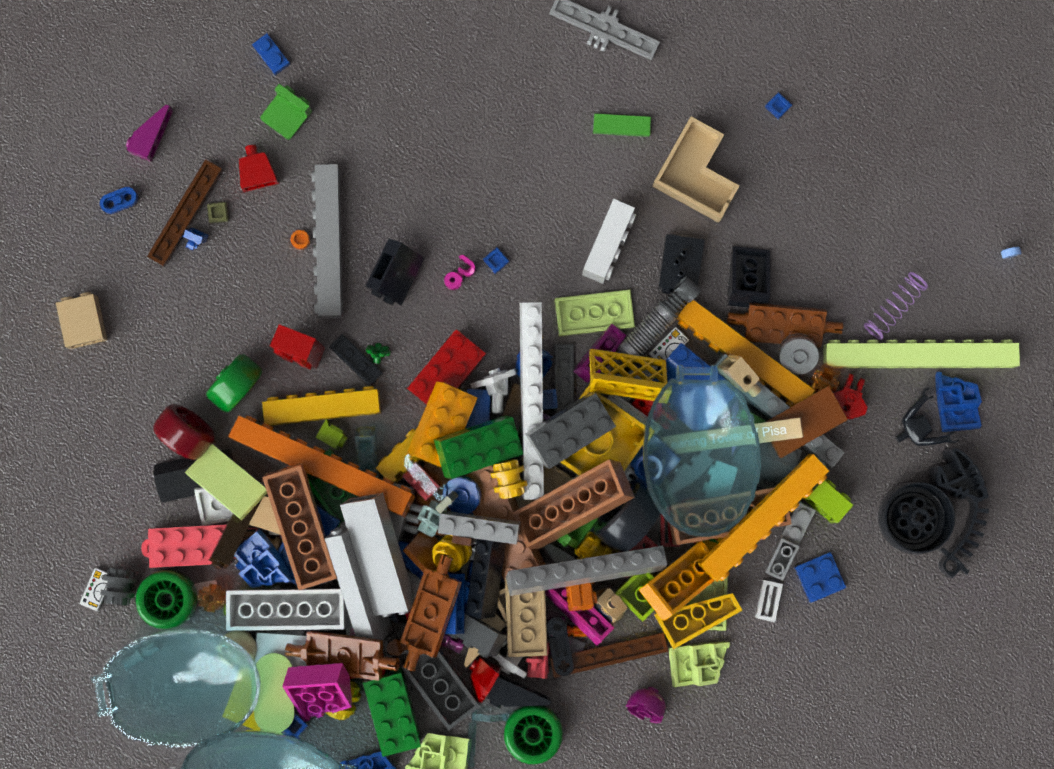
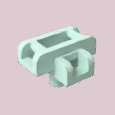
M434 500L431 501L429 507L423 506L417 518L421 521L417 530L430 537L436 534L440 520V514L435 509L439 503Z

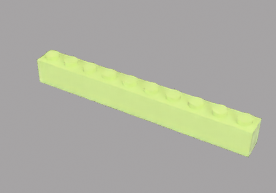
M829 340V343L823 345L824 368H1015L1020 366L1019 343H1013V340H1001V343H994L993 340H982V343H974V340H962V343H955V340H943V343H936V340H924V343H917V340H905V343H898V340H886V343H879V340H867V343H859V340H848V343H840V340Z

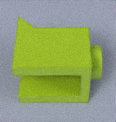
M328 419L325 420L316 436L317 439L337 450L339 447L342 448L348 439L343 434L344 431L332 424L330 426Z

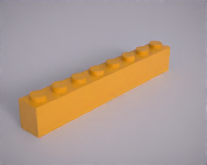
M692 300L690 303H687L678 315V325L685 330L689 328L694 332L693 336L698 340L708 342V347L714 352L718 353L720 351L727 356L731 354L742 357L759 377V382L771 389V392L778 398L781 397L787 401L785 404L789 407L814 393L815 390L696 301Z
M808 454L697 564L714 581H723L730 574L728 571L733 566L737 567L744 560L742 557L747 552L750 554L757 548L758 545L756 543L761 538L764 540L771 534L772 531L770 529L774 525H780L786 519L784 516L789 511L793 512L800 505L798 502L803 497L807 498L813 492L812 488L816 484L820 485L826 480V474L829 470L814 454Z

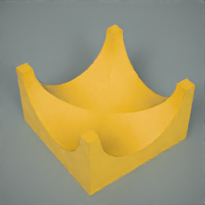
M589 386L586 388V390L579 399L590 393ZM596 393L616 427L560 463L579 476L609 459L619 461L625 471L652 433V430L600 393Z

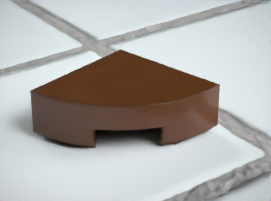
M452 535V542L455 544L471 546L476 543L475 538Z

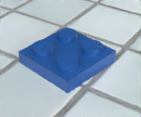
M831 552L794 567L809 603L846 588Z

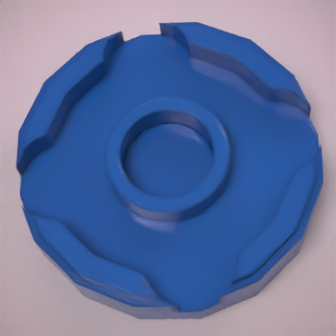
M459 476L451 479L443 488V499L452 491L459 495L448 506L452 512L470 514L481 502V490L478 484L470 477Z

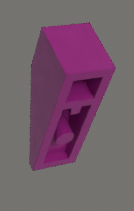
M169 105L163 106L134 131L132 137L130 136L127 140L126 150L132 155L152 162L173 113L172 108Z
M610 324L590 349L615 352L626 335L616 326ZM590 349L573 370L586 383L590 382ZM595 356V359L600 363L605 361L602 357Z

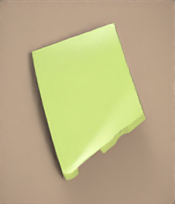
M730 642L683 645L674 650L672 647H669L672 686L680 687L692 684L704 686L718 683L720 670L725 661L723 659L727 648L730 646Z
M427 733L421 747L417 748L415 755L409 764L405 766V769H467L472 739Z

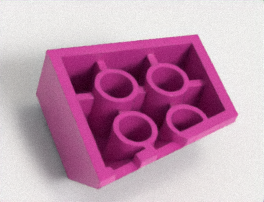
M343 663L288 667L282 687L304 722L310 721V718L314 716L317 718L323 717L326 712L335 713L352 707L350 676Z

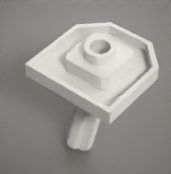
M500 368L488 371L489 375L485 376L484 379L471 383L472 389L486 386L488 395L492 396V412L494 414L503 413V396L508 395V377L517 374L516 368L508 371L507 369L500 371Z
M498 653L497 657L492 656L499 661L500 669L508 675L511 672L513 674L516 673L522 678H525L527 672L518 666L522 657H508V654L505 657Z

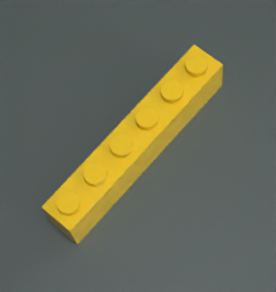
M374 386L363 387V391H355L352 388L344 389V393L337 394L336 391H325L324 395L317 396V393H307L305 397L298 398V395H288L283 400H279V397L267 398V401L262 402L264 423L273 426L381 414L379 390L374 389Z

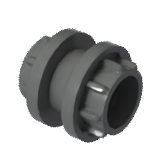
M109 568L107 570V575L102 576V580L107 581V589L100 591V595H104L105 603L115 605L130 604V599L135 598V593L130 592L131 583H137V578H133V570Z

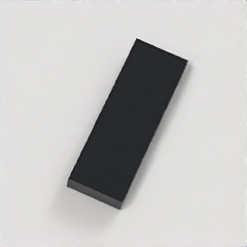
M343 334L329 346L368 386H372L383 375Z

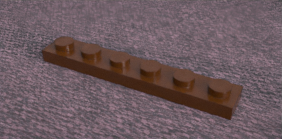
M205 159L147 255L148 258L163 267L166 266L183 238L185 230L189 228L221 175L222 168Z
M664 632L571 653L574 664L571 674L668 652ZM550 658L554 678L561 677V675L555 672L553 660ZM564 660L561 661V665H558V668L562 669L563 672H566V668L569 667V663H565Z

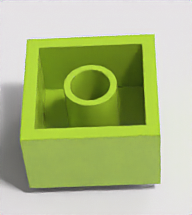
M827 479L820 485L816 484L812 488L813 492L811 495L802 499L815 508L830 523H839L852 508L853 504L850 503L851 498L843 492L840 494L836 491V486Z
M650 573L630 576L614 592L642 622L654 611L639 591V589L654 578Z

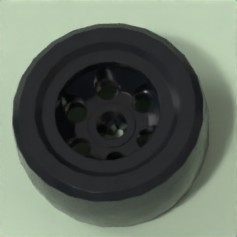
M640 478L628 481L635 498L601 515L594 524L595 535L605 545L618 553L627 552L637 545L655 524L664 507L665 500L651 485Z
M911 481L896 486L885 495L878 511V524L883 537L891 546L907 554L922 555L939 549L948 541L955 526V512L949 497L941 489L926 482ZM917 500L922 502L921 507L916 506ZM903 505H908V512H903ZM929 509L931 511L932 517H930L929 513L927 512ZM916 513L922 516L921 522L915 520V517H917ZM901 519L906 520L907 524L905 527L900 525ZM929 523L930 528L928 531H926L925 525ZM913 528L918 530V534L916 536H913L911 534V530Z

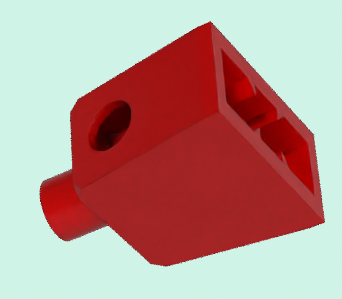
M256 145L246 146L247 156L239 158L240 186L243 192L279 184L266 153H258Z

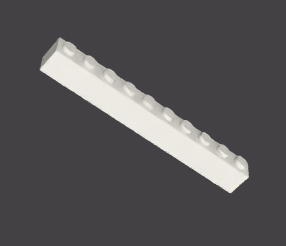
M542 302L520 303L521 448L523 451L521 465H524L525 469L522 472V480H527L528 483L524 487L525 493L522 495L524 500H534L544 496L543 462L525 433L543 423Z

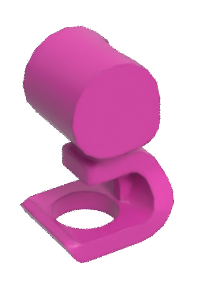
M460 255L459 259L469 265L470 268L465 270L459 267L457 269L458 272L446 274L444 283L450 290L460 288L463 284V276L471 277L476 272L474 263L464 255Z

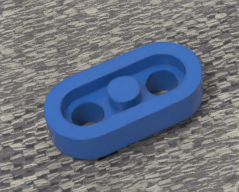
M130 187L121 188L104 195L100 200V207L107 214L117 213L134 206L138 201V194ZM131 195V200L126 201V197ZM113 202L114 206L109 208L108 204Z

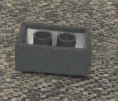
M771 442L741 445L736 447L730 465L778 485L796 467L802 450L796 449L788 455L779 458Z

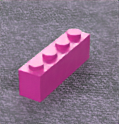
M566 587L545 590V595L596 645L614 629L594 607L590 610L569 611Z

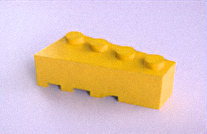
M414 428L407 433L406 439L402 443L396 444L392 452L379 461V465L376 467L385 478L396 484L415 462L418 463L421 460L407 454L416 432Z
M733 593L684 606L665 621L658 614H654L674 650L741 612L742 608Z

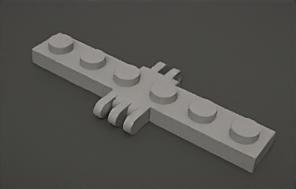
M555 0L550 10V15L590 32L591 35L587 45H591L594 39L596 40L594 48L597 49L601 42L603 43L601 51L604 52L610 41L649 60L653 59L660 41L618 23V9H615L613 15H611L612 7L608 6L606 12L602 11L601 14H598L569 0Z

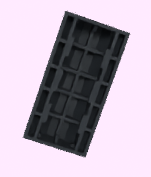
M230 448L220 450L233 461ZM183 458L154 465V479L161 502L195 496L194 489L201 486L185 472L196 460Z

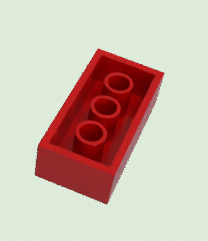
M280 324L270 344L276 355L291 363L295 361L301 367L309 370L312 367L317 369L325 347L317 339Z
M456 329L407 389L427 405L436 382H443L460 389L484 360L486 353Z

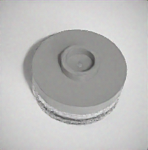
M796 333L789 335L782 341L779 347L782 366L793 374L808 373L818 363L819 353L817 344L813 338L806 334Z

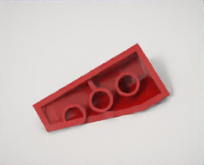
M480 656L479 660L474 659L469 669L472 670L471 679L477 700L482 704L500 674V667Z

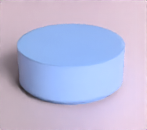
M1019 246L1008 248L1001 252L1002 259L1022 254Z

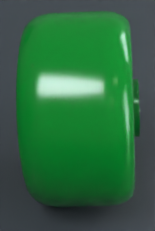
M240 353L229 366L226 365L216 377L217 380L207 390L206 396L222 411L230 412L262 376L263 370L246 354Z
M161 570L150 574L142 581L136 593V608L140 617L147 624L158 629H171L183 625L192 617L198 603L197 590L192 580L185 574L175 570ZM166 594L172 596V603L170 605L164 600Z
M545 705L520 706L509 715L504 728V741L508 751L514 758L526 764H541L550 760L560 749L563 729L560 719L552 709ZM536 728L539 734L537 737L532 738L528 735V730Z

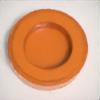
M296 230L292 233L290 240L296 249L302 250L309 246L310 236L306 231Z

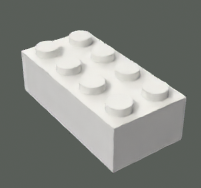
M613 199L584 266L583 276L602 284L605 279L609 281L614 268L611 264L612 262H617L621 252L619 246H624L629 233L626 229L627 227L631 229L635 220L634 207Z

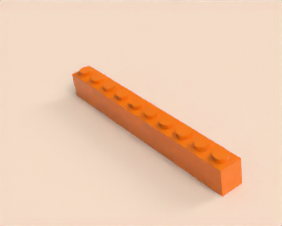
M246 415L245 418L238 416L228 436L231 439L290 466L303 463L307 474L358 497L383 493L388 510L404 518L406 517L415 498L411 494V489L403 485L398 488L393 485V481L383 477V480L376 478V473L367 469L365 472L358 470V465L352 462L345 464L341 462L342 458L334 454L327 456L324 454L325 451L319 447L314 446L313 449L307 447V442L298 438L294 441L290 439L291 435L281 430L279 433L272 431L273 427L263 423L262 426L256 424L257 420Z

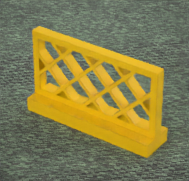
M590 349L589 392L665 403L670 392V384L667 382L666 360ZM595 356L602 357L605 361L600 363L595 359ZM613 360H621L624 364L619 366ZM633 362L639 363V364L642 365V367L638 369V368H637L634 364H632V363H633ZM610 364L614 370L610 372L605 365ZM652 365L661 366V370H659V371L657 372V371H656L653 367H651V366H652ZM629 367L633 373L628 374L624 368ZM600 369L604 374L595 372ZM648 370L652 375L648 377L642 371ZM619 372L623 377L615 376L614 374ZM638 375L641 379H634L633 377ZM657 378L660 382H654L652 380Z

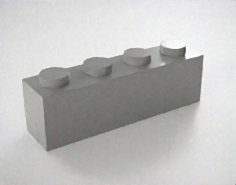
M442 511L440 513L438 533L517 544L521 522Z

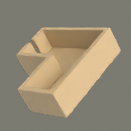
M690 117L652 187L719 223L739 188L738 184L706 168L724 134Z

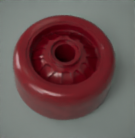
M178 404L168 405L153 425L155 435L163 444L175 453L191 460L199 459L207 451L215 438L213 429L205 420L193 411Z

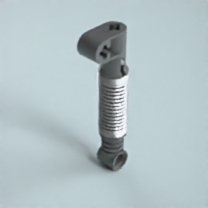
M685 276L675 286V293L672 292V296L667 297L669 300L660 301L655 306V309H652L653 312H650L648 317H645L646 320L643 319L644 323L641 322L642 325L638 324L639 327H636L634 332L629 334L627 340L625 339L620 344L616 353L636 356L644 355L645 349L648 350L647 347H651L649 344L653 345L652 341L655 342L654 339L658 340L657 336L660 337L659 334L662 335V332H665L664 329L667 330L666 326L669 327L667 323L672 325L673 321L678 318V310L683 309L681 306L685 307V302L690 303L700 293L701 288L688 276ZM613 360L619 366L624 364L621 360ZM610 364L605 366L610 372L614 370ZM619 372L614 374L615 376L623 377Z

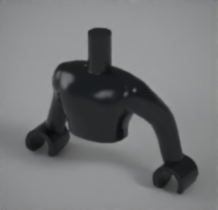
M930 388L922 390L921 397L903 416L902 423L905 431L895 436L898 443L907 438H910L916 446H929L945 442L954 444L959 441V439L952 441L950 438L955 432L948 433L945 436L926 438L932 432L929 422L923 414L919 416L914 415L927 400L933 398L934 395L930 397L925 395V391Z

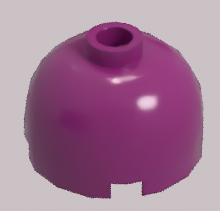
M648 687L647 689L635 690L630 695L626 707L628 712L644 720V717L651 718L650 722L661 723L665 714L666 704L663 697L658 694L659 691L657 689Z

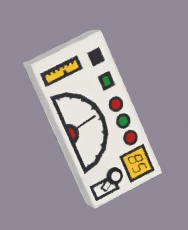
M675 327L648 355L652 358L667 360L680 343L685 345L689 339Z
M98 568L94 569L79 604L99 611L104 600V595H100V591L107 589V581L102 580V576L107 575L106 571Z

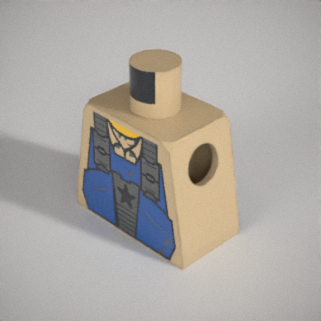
M610 588L597 590V603H594V608L614 626L623 617L628 607Z

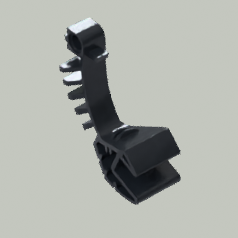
M958 448L942 452L947 462L946 465L929 468V484L936 486L942 491L951 493L955 498L966 499L970 504L968 520L958 540L949 551L944 547L938 549L944 555L939 561V569L948 578H953L959 571L968 575L969 570L954 554L957 552L960 557L970 558L973 555L970 551L962 548V545L964 544L972 549L978 548L979 544L967 538L969 535L977 538L984 536V533L973 530L974 524L986 526L987 521L976 519L977 513H989V509H978V502L989 498L987 489L984 487L983 476L980 475L981 472L976 464L973 465L970 457ZM949 560L953 562V568L950 571L946 568V563Z

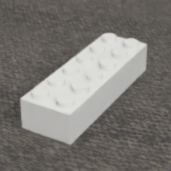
M340 588L226 591V631L348 628V611Z

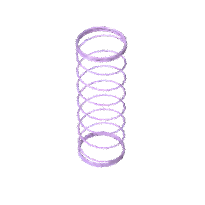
M909 272L908 277L914 284L924 290L928 288L927 283L919 275ZM911 275L918 278L925 287L916 282ZM874 323L864 324L865 329L872 336L879 340L884 338L881 333L882 330L878 329ZM867 326L876 331L880 337L874 334Z

